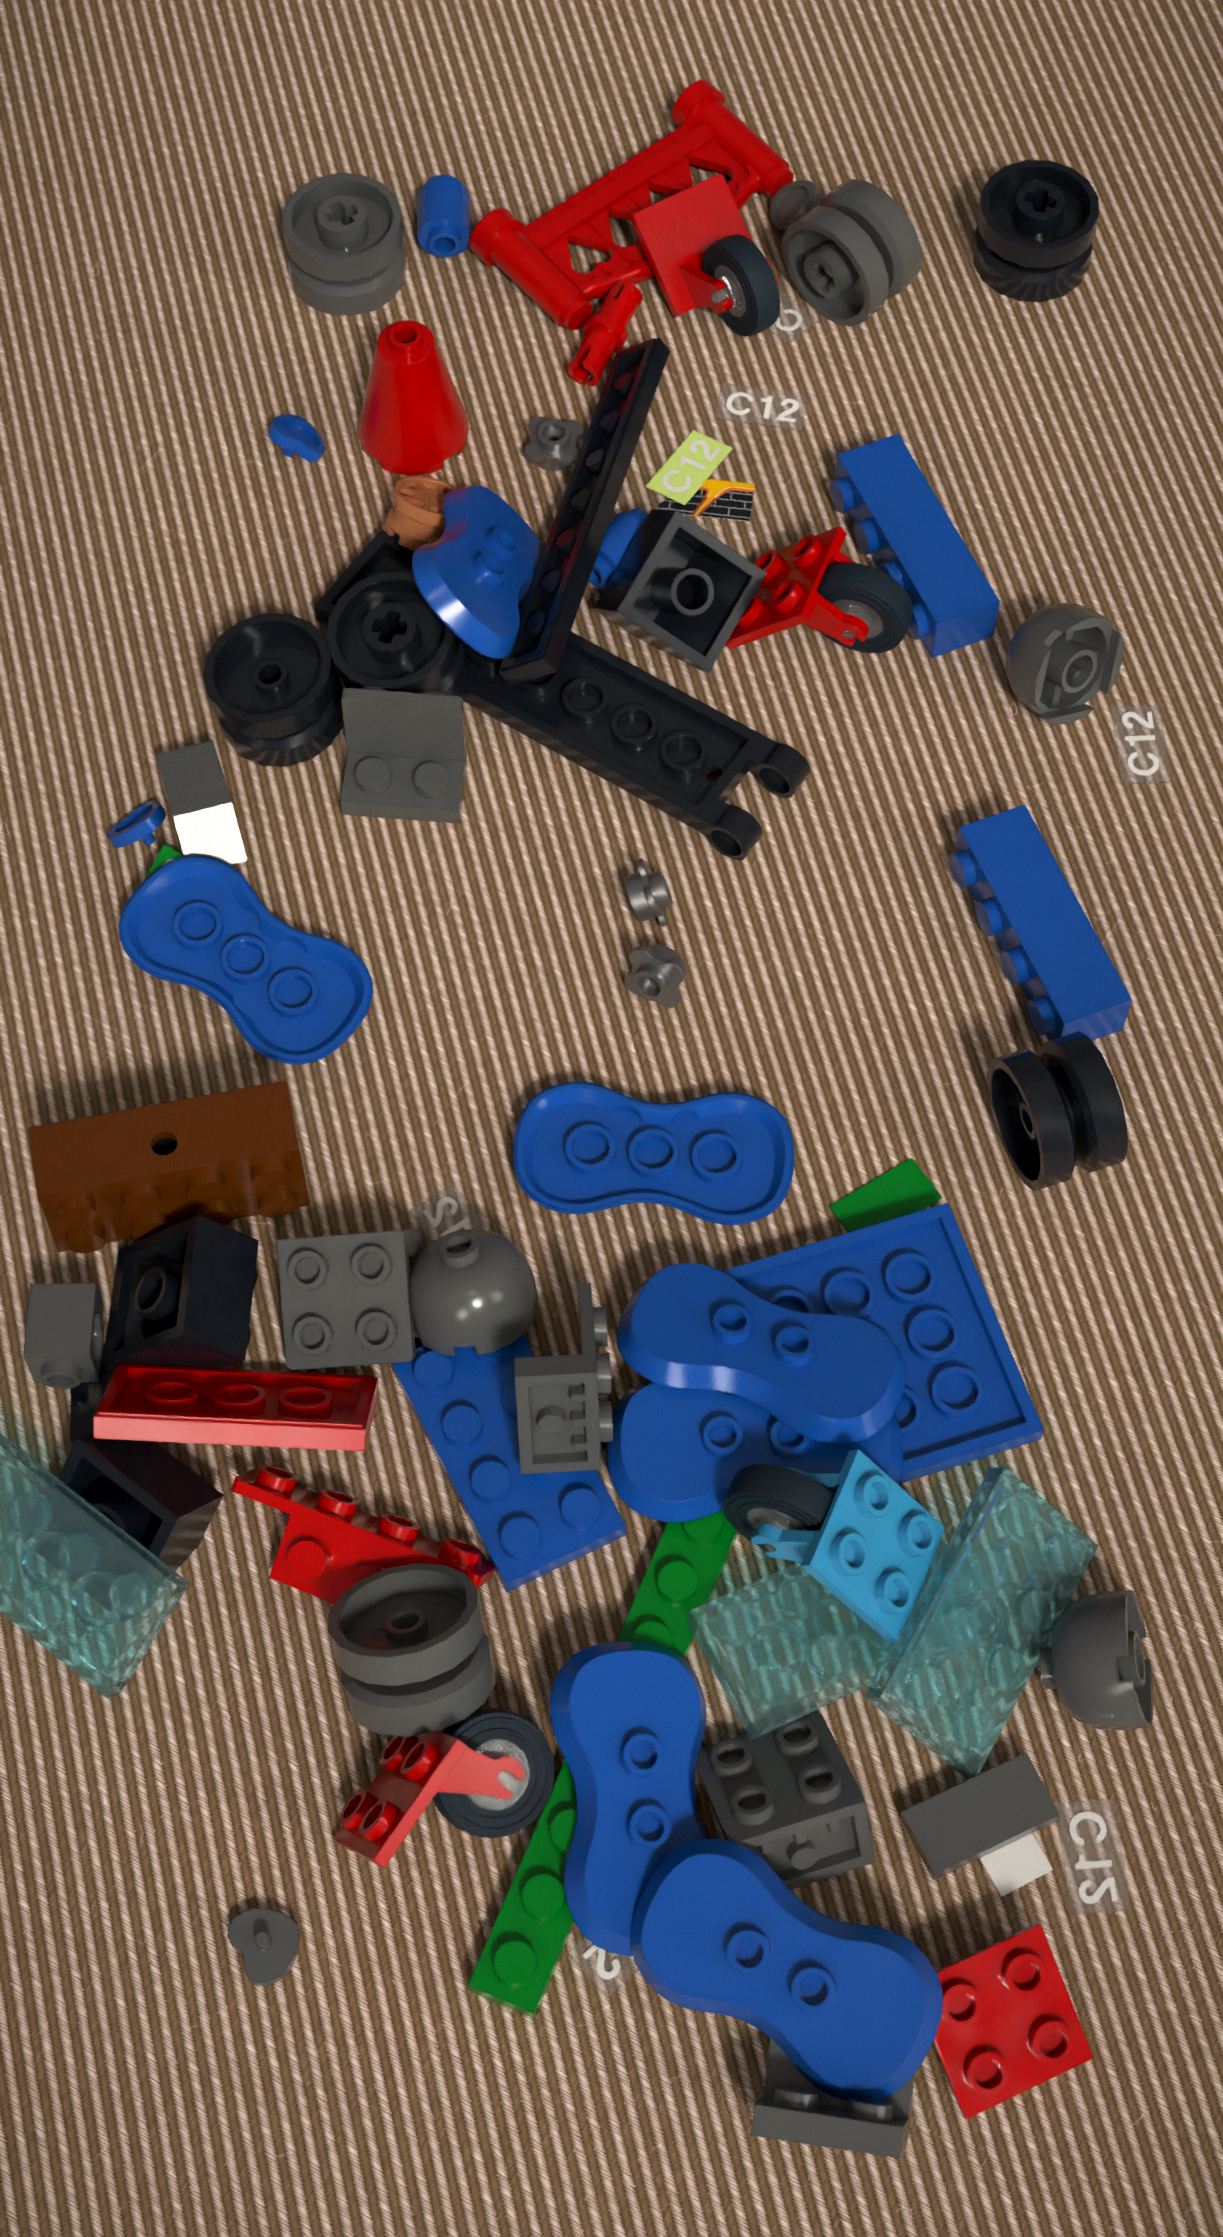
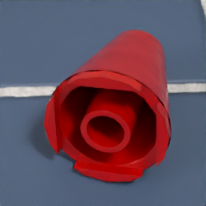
M411 320L394 322L385 327L380 333L358 420V433L362 450L368 457L370 453L374 458L381 461V468L394 474L418 476L437 472L444 468V461L457 452V457L465 449L469 434L467 413L433 333L424 324Z

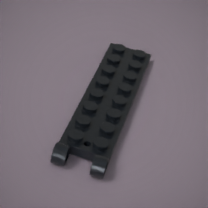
M381 529L314 605L316 620L328 626V619L337 601L358 581L381 572H410L413 574L412 557L415 551L398 544L399 538L388 536L386 531ZM518 603L519 615H520V612H521V609H522V606H523V605H521V604ZM571 631L555 673L514 686H510L499 674L503 659L484 656L464 642L469 655L467 679L458 695L464 702L707 836L709 842L717 851L730 859L743 860L762 836L760 824L750 813L738 806L725 803L748 771L755 773L756 778L765 789L783 798L792 797L810 773V766L807 760L793 747L771 740ZM711 773L719 779L711 781L706 778V775Z

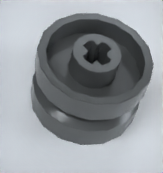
M335 173L311 180L298 188L287 201L282 225L284 241L288 250L287 264L289 277L294 292L308 306L326 314L354 316L374 311L394 298L404 284L406 272L405 247L402 241L404 233L403 219L396 196L383 183L362 174Z
M851 179L837 186L821 199L817 207L806 211L791 223L782 238L783 259L789 276L798 291L819 314L840 325L852 327L866 321L883 306L886 299L897 295L912 283L921 269L922 250L915 228L903 209L885 191L867 181Z
M424 1563L387 1568L355 1583L338 1597L328 1613V1634L335 1660L341 1667V1684L348 1711L360 1726L378 1734L409 1737L440 1731L466 1719L483 1705L496 1683L495 1666L489 1639L484 1633L483 1613L477 1587L461 1571L441 1564Z

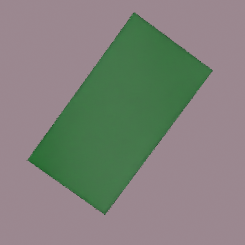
M910 1158L829 1207L849 1233L922 1211L941 1200L942 1196L916 1162Z

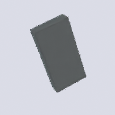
M1026 1752L903 1810L901 1819L932 1880H936L1057 1822L1060 1814Z

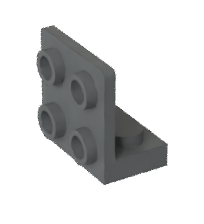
M366 687L363 689L344 688L341 705L348 754L340 800L342 815L460 824L467 771L463 699L459 696H450L436 691L409 693L387 691L379 687Z
M422 1228L277 1240L285 1359L288 1369L301 1370L400 1363L415 1359L414 1322L409 1291V1256L418 1255L424 1249Z
M591 1283L577 1284L581 1354L514 1358L521 1474L601 1470L600 1442H613L611 1401H598L599 1395H610L609 1353H596V1347H608L606 1307L592 1306Z
M816 1712L700 1749L695 1771L725 1840L746 1846L758 1854L769 1864L789 1890L875 1863L866 1801L821 1713Z
M770 2038L764 2095L754 2104L751 2135L901 2158L908 2143L915 2074L901 2089L890 2097L881 2100L849 2098V2101L838 2099L824 2093L808 2081L784 2051Z

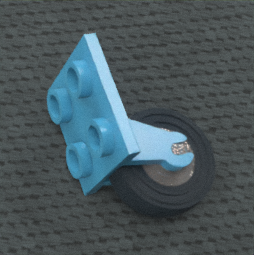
M859 1449L848 1452L840 1473H807L797 1468H783L766 1464L743 1467L732 1479L723 1504V1511L729 1523L741 1535L750 1540L752 1544L766 1549L765 1555L775 1559H785L801 1563L800 1566L887 1642H900L945 1526Z

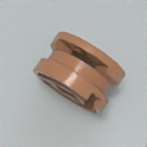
M408 476L399 479L393 492L397 503L396 506L388 511L385 522V531L388 536H394V533L400 536L398 544L412 551H415L420 546L438 541L445 529L444 499L446 493L457 487L442 480L424 476Z

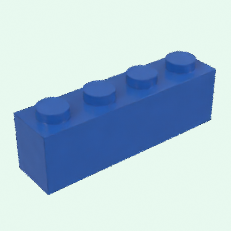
M899 434L837 454L835 480L830 482V493L833 503L840 513L846 512L854 525L857 544L863 554H871L879 570L895 579L908 593L913 605L912 620L908 628L912 638L915 640L921 639L931 658L992 637L994 635L1000 601Z
M1026 805L959 827L955 852L950 855L952 873L961 888L968 887L976 902V916L982 931L987 936L993 935L1002 951L1001 960L1007 978L1013 985L1020 984L1028 999V1013L1036 1032L1039 1035L1046 1034L1050 1041L1080 1031L1093 1041L1123 1030L1132 998Z

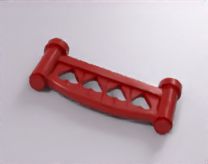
M701 79L688 86L675 102L672 110V121L679 127L678 129L525 227L506 208H498L491 211L476 225L471 234L469 244L471 250L486 265H497L560 327H567L569 330L574 331L581 328L591 316L593 307L589 302L607 296L609 288L614 281L621 280L622 287L619 291H622L626 281L637 285L655 276L638 236L636 237V242L629 247H621L615 244L612 238L610 216L631 221L630 215L652 205L649 191L652 190L672 196L692 187L693 183L689 165L729 175L732 180L727 185L739 211L745 206L751 196L758 191L762 195H769L773 198L778 190L792 183L794 174L789 170L790 166L787 161L724 105V95L708 80ZM574 243L605 251L611 255V259L606 262L596 263L595 269L590 273H578L572 268L568 244Z

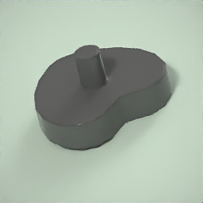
M808 180L795 181L778 190L772 198L770 207L773 225L784 235L791 223L806 211L818 206L822 197L821 190Z
M254 1908L240 1913L231 1921L228 1927V1938L232 1947L243 1956V1970L250 1982L256 1986H268L277 1983L287 1975L295 1962L300 1945L299 1928L293 1919L271 1909Z

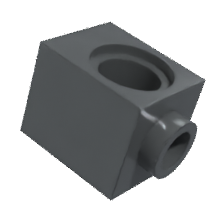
M96 1283L30 1284L23 1356L34 1383H43L48 1387L56 1389H71L79 1386L80 1383L100 1382L106 1311Z

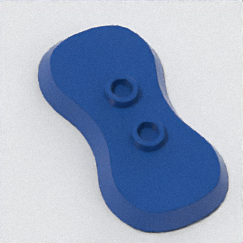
M483 486L455 488L446 493L444 499L445 529L441 538L436 542L420 546L413 553L412 571L414 580L428 605L461 640L484 656L503 659L512 653L520 625L518 603L525 600L544 548L529 525L496 493Z
M188 856L175 859L152 873L135 890L122 911L118 924L119 939L130 959L140 969L157 978L195 988L215 1000L224 1008L251 1047L269 1059L300 1065L313 1063L328 1056L345 1043L365 1018L371 1005L374 993L372 978L366 965L358 955L348 947L332 939L309 934L283 923L265 908L248 881L236 869L222 861L202 856Z
M568 1082L547 1088L539 1092L528 1102L517 1124L514 1138L513 1162L516 1177L522 1190L533 1201L556 1212L586 1214L629 1203H655L682 1210L708 1222L722 1225H741L755 1222L770 1215L783 1202L788 1193L794 1171V1142L785 1117L771 1104L748 1094L724 1092L678 1103H652L628 1097L602 1085L588 1082Z
M680 1263L670 1265L645 1280L630 1297L618 1324L617 1347L621 1356L634 1371L644 1378L660 1385L678 1389L713 1390L734 1394L758 1404L798 1434L820 1442L843 1444L855 1443L870 1438L891 1419L903 1396L906 1385L907 1370L902 1353L880 1329L871 1323L845 1315L813 1314L785 1309L757 1297L724 1272L703 1264Z
M650 1380L630 1389L619 1400L612 1414L613 1442H607L609 1472L613 1486L620 1499L630 1509L645 1517L670 1523L697 1520L722 1511L725 1495L732 1479L740 1469L749 1465L766 1464L783 1468L791 1467L807 1473H840L848 1452L859 1449L898 1485L903 1466L902 1435L895 1412L885 1426L870 1438L855 1443H826L798 1434L758 1404L734 1394L713 1390L678 1389L660 1385Z
M611 1641L590 1646L577 1652L560 1668L550 1697V1718L555 1738L573 1777L577 1801L576 1826L564 1874V1892L569 1911L583 1936L596 1947L610 1953L633 1956L630 1946L632 1922L640 1897L650 1878L660 1864L681 1845L697 1839L710 1838L699 1814L695 1792V1770L706 1726V1702L696 1674L688 1662L675 1651L658 1644L643 1641Z
M719 1838L697 1839L681 1845L660 1864L640 1897L632 1922L630 1946L634 1962L648 1984L663 1998L676 2005L690 2010L735 2017L761 2030L775 2041L800 2073L824 2093L849 2101V2098L881 2100L890 2097L901 2089L923 2063L939 2028L943 2007V1991L939 1976L929 1959L907 1938L880 1927L838 1921L815 1911L799 1900L787 1888L769 1864L758 1854L746 1846Z

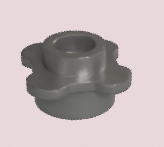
M543 416L536 417L530 421L529 432L532 434L531 442L524 449L525 456L529 461L548 471H561L576 463L579 455V450L576 448L577 440L583 436V426L580 422L573 419L564 422L559 419H548Z
M643 858L638 859L636 862L639 872L624 877L626 891L633 910L640 923L658 917L660 925L662 927L667 926L668 920L663 908L673 905V900L661 870L650 874Z
M663 945L635 947L629 954L632 969L624 979L626 987L633 994L640 995L650 1001H659L666 1008L676 1007L682 998L678 991L679 985L687 975L686 965L681 956L671 948Z

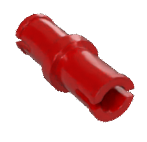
M621 280L614 281L598 313L591 315L583 328L585 337L574 358L571 359L567 366V372L570 377L581 385H585L590 373L592 375L588 381L589 387L598 385L612 354L620 351L627 340V332L625 330L636 309L643 301L641 291L630 282H625L619 295L618 292L622 287Z

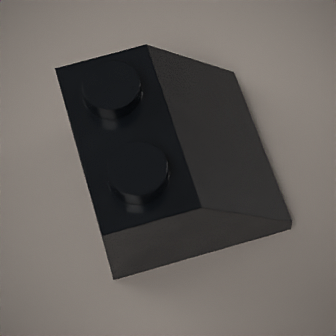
M651 509L593 609L643 642L704 673H709L767 573L679 511Z
M197 1214L120 1248L116 1264L103 1368L115 1371L120 1363L225 1368L244 1361L251 1339L249 1324L253 1290L258 1277L256 1262L259 1240Z
M91 1431L76 1439L27 1542L122 1620L127 1622L138 1614L198 1547L224 1495L156 1441L94 1438V1431Z

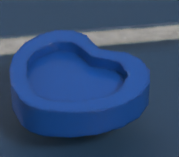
M291 414L277 416L268 429V435L271 440L283 447L282 452L288 457H292L294 452H296L303 459L315 463L320 460L326 450L321 435L303 417Z
M159 801L146 802L133 809L124 819L116 823L108 831L107 838L115 848L130 845L140 839L143 840L146 846H149L156 841L152 832L162 824L166 817V811Z

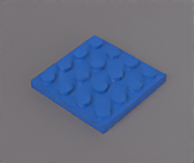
M949 1203L722 1271L757 1297L785 1309L803 1313L845 1315L865 1320L880 1329L899 1348L905 1359L907 1370L903 1396L895 1411L903 1443V1466L899 1484L1041 1440L1044 1428Z

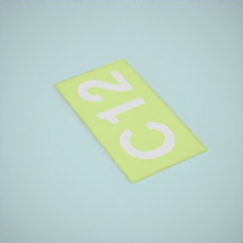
M693 430L645 487L686 505L733 448Z

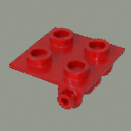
M1040 1923L936 1971L943 1991V2007L939 2028L933 2043L965 2120L1094 2058Z

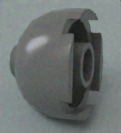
M1050 604L1035 611L1020 625L1014 634L1006 655V674L1015 697L1027 708L1051 724H1070L1087 716L1094 708L1090 705H1085V703L1094 698L1099 689L1106 694L1110 691L1122 664L1124 642L1121 634L1112 628L1111 624L1113 622L1091 608L1079 604Z
M466 1229L446 1234L426 1246L417 1255L410 1270L409 1291L414 1332L424 1346L442 1355L456 1356L454 1347L465 1348L475 1346L477 1355L492 1353L515 1342L531 1327L535 1319L533 1306L536 1300L538 1301V1293L528 1261L511 1241L492 1231Z
M1108 1591L1078 1599L1066 1607L1055 1622L1052 1631L1051 1647H1042L1039 1651L1040 1673L1045 1689L1057 1688L1064 1709L1078 1722L1096 1729L1124 1731L1148 1728L1147 1724H1151L1153 1720L1154 1697L1151 1661L1144 1660L1140 1638H1147L1139 1602L1134 1591Z

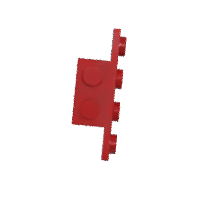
M260 1465L258 1470L252 1469L236 1476L231 1488L233 1492L290 1514L269 1578L335 1604L342 1593L363 1578L387 1568L413 1563L441 1564L465 1573L477 1588L492 1578L495 1566L488 1561L480 1559L482 1551L474 1545L453 1538H444L443 1542L440 1543L418 1534L420 1526L407 1518L389 1513H384L381 1515V1518L358 1510L359 1502L356 1499L335 1490L321 1489L320 1493L317 1494L297 1486V1476L284 1469L270 1465Z

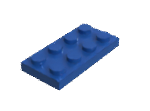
M523 1334L515 1342L492 1353L477 1355L475 1346L465 1348L454 1347L456 1356L442 1355L426 1346H421L416 1349V1357L413 1361L391 1363L392 1372L487 1557L495 1566L494 1570L506 1593L626 1535V1525L596 1470L521 1474L514 1358L535 1357Z

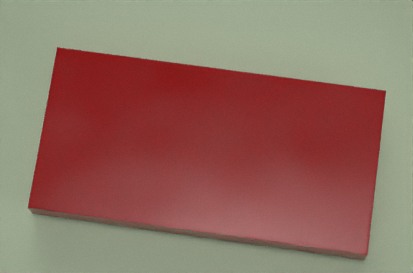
M120 1363L117 1365L93 1416L94 1438L365 1452L378 1400V1378L372 1375Z

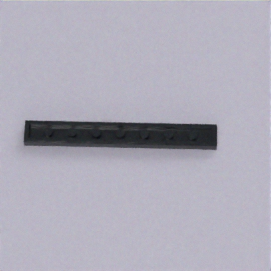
M660 337L620 351L614 357L519 615V630L512 653L503 658L499 674L510 686L557 671L670 350Z

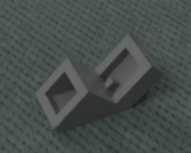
M213 740L154 754L182 854L186 857H210L228 865L247 861L234 807Z

